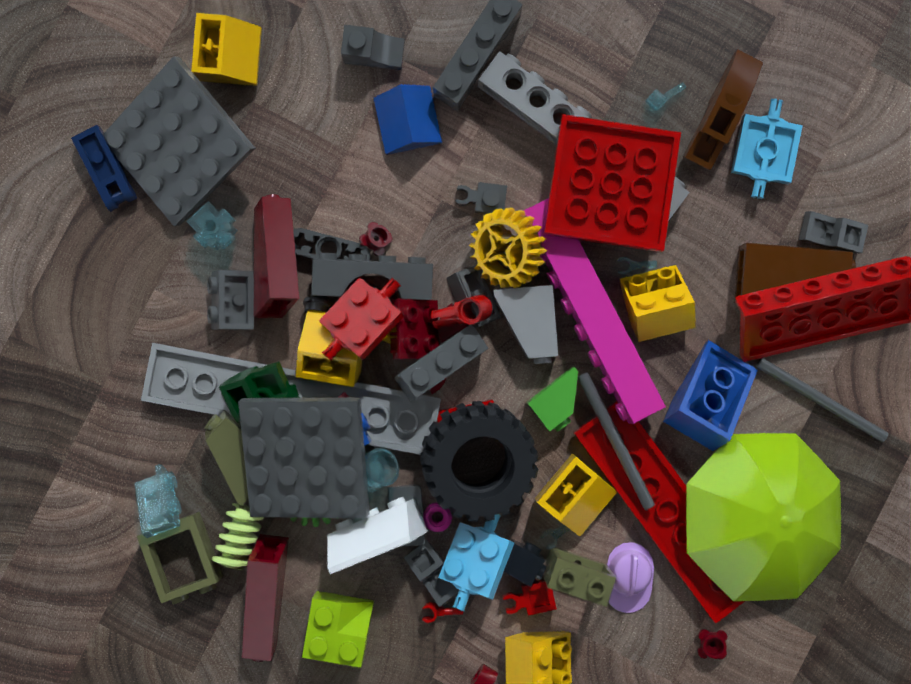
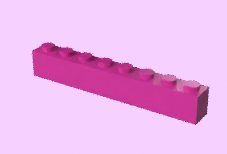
M548 198L524 210L525 217H534L532 226L539 225L542 227L538 232V236L546 238L540 244L542 248L548 251L545 254H541L540 257L545 261L550 271L547 273V277L554 289L559 288L563 296L560 301L567 315H573L577 323L574 325V329L581 341L586 340L591 350L587 352L590 361L595 368L600 367L604 375L601 378L604 388L608 394H614L618 402L615 405L618 415L622 421L627 420L629 424L636 423L666 406L578 239L544 234Z

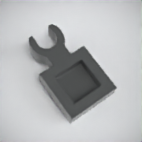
M478 182L477 191L471 190L465 185L457 187V191H465L468 195L465 200L456 199L455 202L459 206H466L470 203L476 204L475 213L483 214L492 213L495 209L502 208L505 210L507 185Z

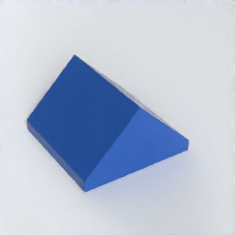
M400 84L374 97L386 155L442 143L430 86Z

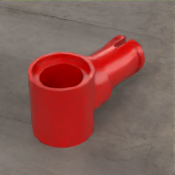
M484 295L471 296L455 302L454 306L432 310L431 319L441 318L432 323L436 329L455 323L460 325L476 324L490 317L493 310L492 303ZM472 303H475L479 308L478 316H475L471 311Z

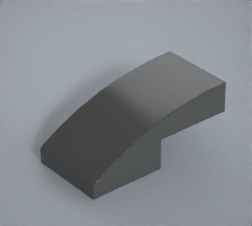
M808 211L804 214L799 240L837 250L862 253L868 224Z
M428 540L425 541V545H419L404 557L420 582H423L439 607H443L457 596L459 589L452 583L438 578L444 560Z

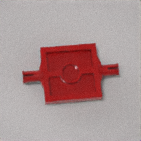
M359 277L319 320L334 339L322 353L332 361L344 348L345 350L352 351L363 361L404 317L402 312L392 305L389 299L401 285L394 278H391L381 290H378L368 285Z

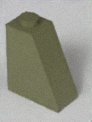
M224 410L220 416L215 414L205 426L207 430L205 432V440L236 502L242 506L248 500L241 423H237L234 417Z

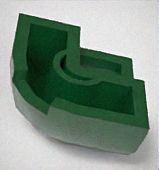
M280 361L260 368L254 366L227 379L219 386L229 411L237 423L240 421L238 402L242 398H299L296 385L289 384Z

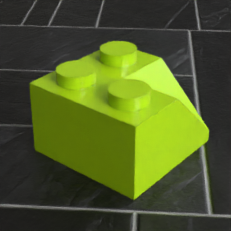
M316 591L311 602L302 658L361 668L365 657L374 600Z

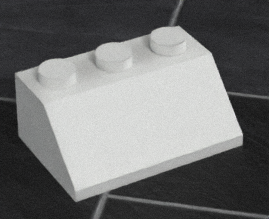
M400 497L387 503L389 508L387 510L379 512L377 507L369 510L370 514L367 519L362 518V520L353 523L352 518L335 524L337 530L327 535L329 573H335L412 542L428 532L415 498L405 502L404 497Z

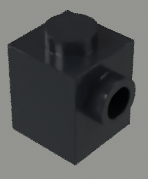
M512 538L511 541L514 542V546L504 572L531 587L534 580L538 582L546 570L544 565L545 559L540 554L542 550L528 541L523 545Z

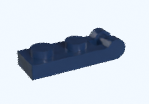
M95 125L73 136L71 139L105 206L112 212L119 208V204L137 199V195L129 184L116 156L109 147L102 128ZM118 184L120 191L112 194L109 187Z

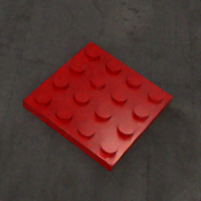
M562 114L544 234L663 252L665 249L681 132Z

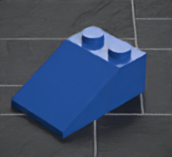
M708 340L673 397L663 422L711 451L718 449L731 440L758 369Z

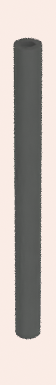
M760 358L757 362L756 368L873 438L880 442H884L887 439L888 432L766 359Z
M586 372L578 376V380L644 510L655 506L589 373Z

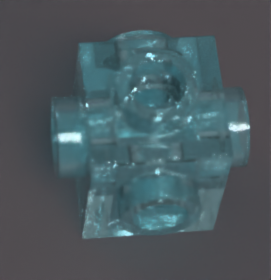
M209 201L186 221L197 232L193 237L205 249L208 246L215 250L219 248L225 249L235 240L233 235L238 231L233 226V223L236 221L225 208L219 211Z

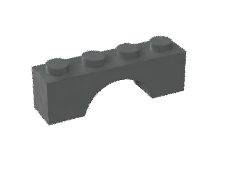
M517 0L489 1L433 86V94L436 98L456 111L460 109L474 88L488 59L497 46L506 39L521 16L522 3Z
M319 253V258L312 259V295L342 296L347 286L357 277L365 274H379L389 280L394 278L401 285L397 292L402 299L432 300L433 264L426 263V257H408V262H396V256L379 255L378 261L367 260V255L349 254V260L337 259V253Z

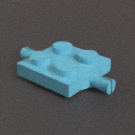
M770 99L769 112L766 116L759 117L749 114L742 116L731 173L748 176L755 180L752 198L764 199L767 182L788 185L792 181L803 125L788 123L780 118L783 103L780 99L778 101L777 99Z
M499 514L494 515L495 520L486 521L484 527H472L461 522L459 523L438 577L452 583L459 589L452 606L454 608L465 611L464 609L470 594L482 595L492 600L495 596L514 546V542L502 538L494 532L501 517Z

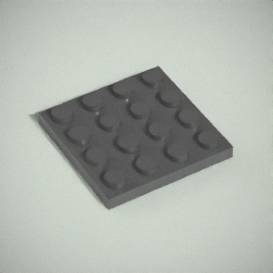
M175 56L171 58L103 134L113 154L174 227L181 225L256 149L183 60Z
M242 398L238 402L250 517L367 519L370 512L361 398Z

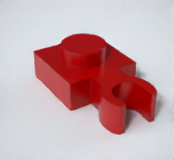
M544 579L538 582L534 581L531 587L527 584H521L523 592L521 594L508 592L503 595V600L514 599L516 602L512 608L505 609L507 614H514L526 607L528 616L557 609L553 590L547 587Z

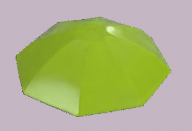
M796 433L733 434L731 440L719 447L686 483L687 554L732 601L797 599L841 549L840 480Z

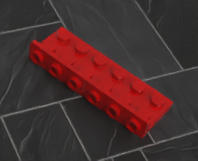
M909 256L899 257L736 296L735 303L741 313L740 356L743 362L911 323V258Z

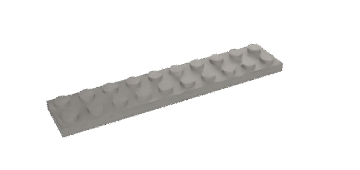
M152 343L141 401L216 414L218 416L225 410L231 415L219 386L227 379L254 366L260 368L267 364ZM283 368L289 384L296 385L299 398H337L343 392L349 396L348 398H361L362 413L371 429L367 430L372 440L368 445L420 455L424 450L422 446L424 436H429L431 433L429 427L434 421L437 423L441 398L421 395L410 402L401 390L356 382L354 387L303 379L296 377V370Z

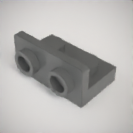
M213 271L212 277L209 276L207 281L208 294H211V306L207 310V320L211 324L212 330H254V271Z

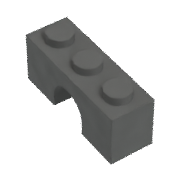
M471 324L400 372L394 379L409 401L412 402L488 349V346Z

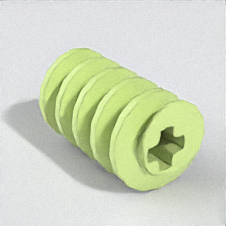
M233 503L232 505L236 507V511H226V515L231 517L233 521L223 522L222 526L229 530V533L219 534V537L226 541L225 545L215 546V549L220 551L222 556H213L211 560L227 568L242 570L244 566H247L249 559L247 555H250L253 550V546L250 544L256 543L258 539L257 535L253 533L261 529V525L257 521L263 520L264 517H250L249 506Z

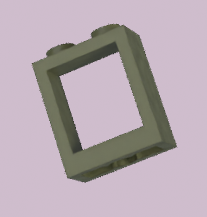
M200 511L145 531L137 536L161 603L171 600L172 604L182 602L189 598L188 593L199 590L200 594L209 592L217 588L216 583L223 578L219 564L211 560L216 555ZM190 529L207 577L171 590L154 542Z
M551 546L545 563L546 570L543 574L547 587L607 607L616 580V576L607 564ZM576 560H579L581 562V565L576 564L574 562Z

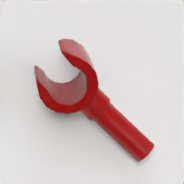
M428 602L422 607V609L430 608L434 612V616H424L422 618L426 623H432L438 616L463 615V611L457 608L439 607L434 602Z

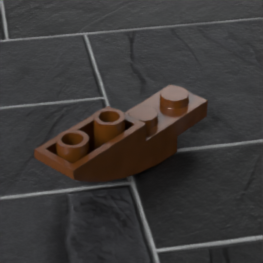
M736 49L708 102L710 105L683 155L684 158L708 170L712 169L724 144H728L739 123L757 82L763 62Z

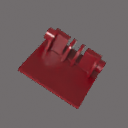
M400 298L392 300V305L404 315L395 326L397 327V332H389V336H397V338L390 339V353H393V359H421L439 346L438 329L434 327L432 322L437 321L438 317L431 319V311L438 310V300Z

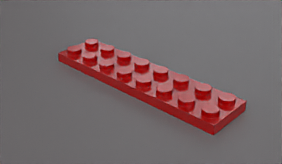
M616 400L606 409L655 506L644 510L597 415L574 431L573 434L716 624L745 601H732L687 554L686 484L639 421L633 424H629L627 420L622 421L615 408V405L618 404Z

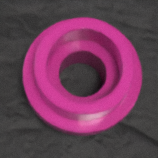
M434 502L425 508L423 519L429 530L441 532L450 526L452 514L449 509L444 510L438 502ZM434 512H441L443 519L439 522L432 519Z

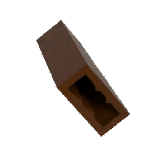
M744 243L739 246L735 297L856 268L853 252Z

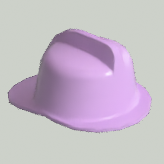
M633 542L622 543L610 553L607 566L616 576L609 603L617 611L631 613L642 609L650 599L654 564L649 551L642 545Z

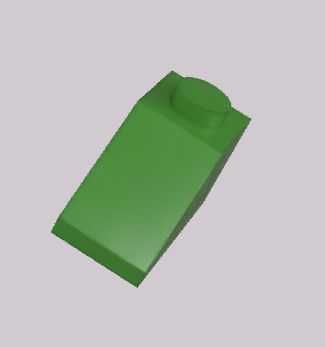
M575 367L568 369L526 402L548 431L555 429L558 432L571 422L568 417L574 412L578 370Z

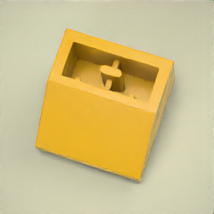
M196 13L191 71L199 81L257 86L262 27L227 15Z
M676 265L620 279L630 324L638 342L696 328L695 301Z
M308 309L297 350L296 377L354 387L361 374L362 360L352 351L343 348L330 361L322 351L334 339L331 333L319 322L326 312Z
M571 454L538 493L535 500L558 521L580 537L615 496L617 491L580 459Z
M523 632L505 637L506 684H571V632Z

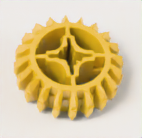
M501 208L495 209L492 213L485 214L483 216L484 220L476 223L478 231L471 233L475 242L471 243L469 247L475 249V254L470 258L477 259L478 262L474 269L483 270L481 278H490V285H500V288H509L510 286L516 288L520 287L522 283H529L532 280L531 276H536L540 273L537 266H542L545 263L540 255L548 251L542 248L540 244L546 239L543 236H538V232L542 227L539 225L532 226L534 217H525V211L522 210L515 211L513 208H505L503 210ZM504 225L514 229L518 235L514 236L510 230H506ZM498 260L502 261L505 267L508 266L510 270H507L504 267H502L499 264Z

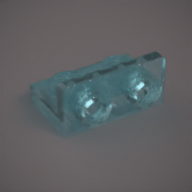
M162 464L155 466V476L135 483L141 533L146 538L180 526L179 514L182 512V508L178 498L175 496L174 490L178 487L174 473L172 471L168 472Z

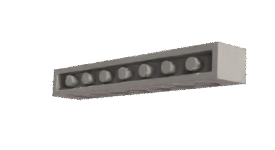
M499 51L478 79V87L555 145H557L560 125L554 122L553 115L562 113L585 118L592 117L583 107L577 106L576 108L567 101L568 97L556 88L551 90L543 84L545 81L539 74L534 71L529 73L520 67L521 62L509 53L504 55ZM509 79H517L522 86L517 90H512L507 87L506 82ZM533 96H540L543 98L545 105L539 108L534 107L529 99ZM677 177L674 179L669 220L690 193L685 189L686 185Z

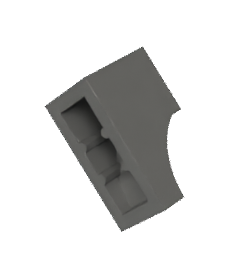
M344 25L341 48L344 64L402 70L405 38L385 35L370 27Z

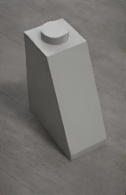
M553 285L493 290V298L526 358H534V364L552 363L551 357L558 356Z

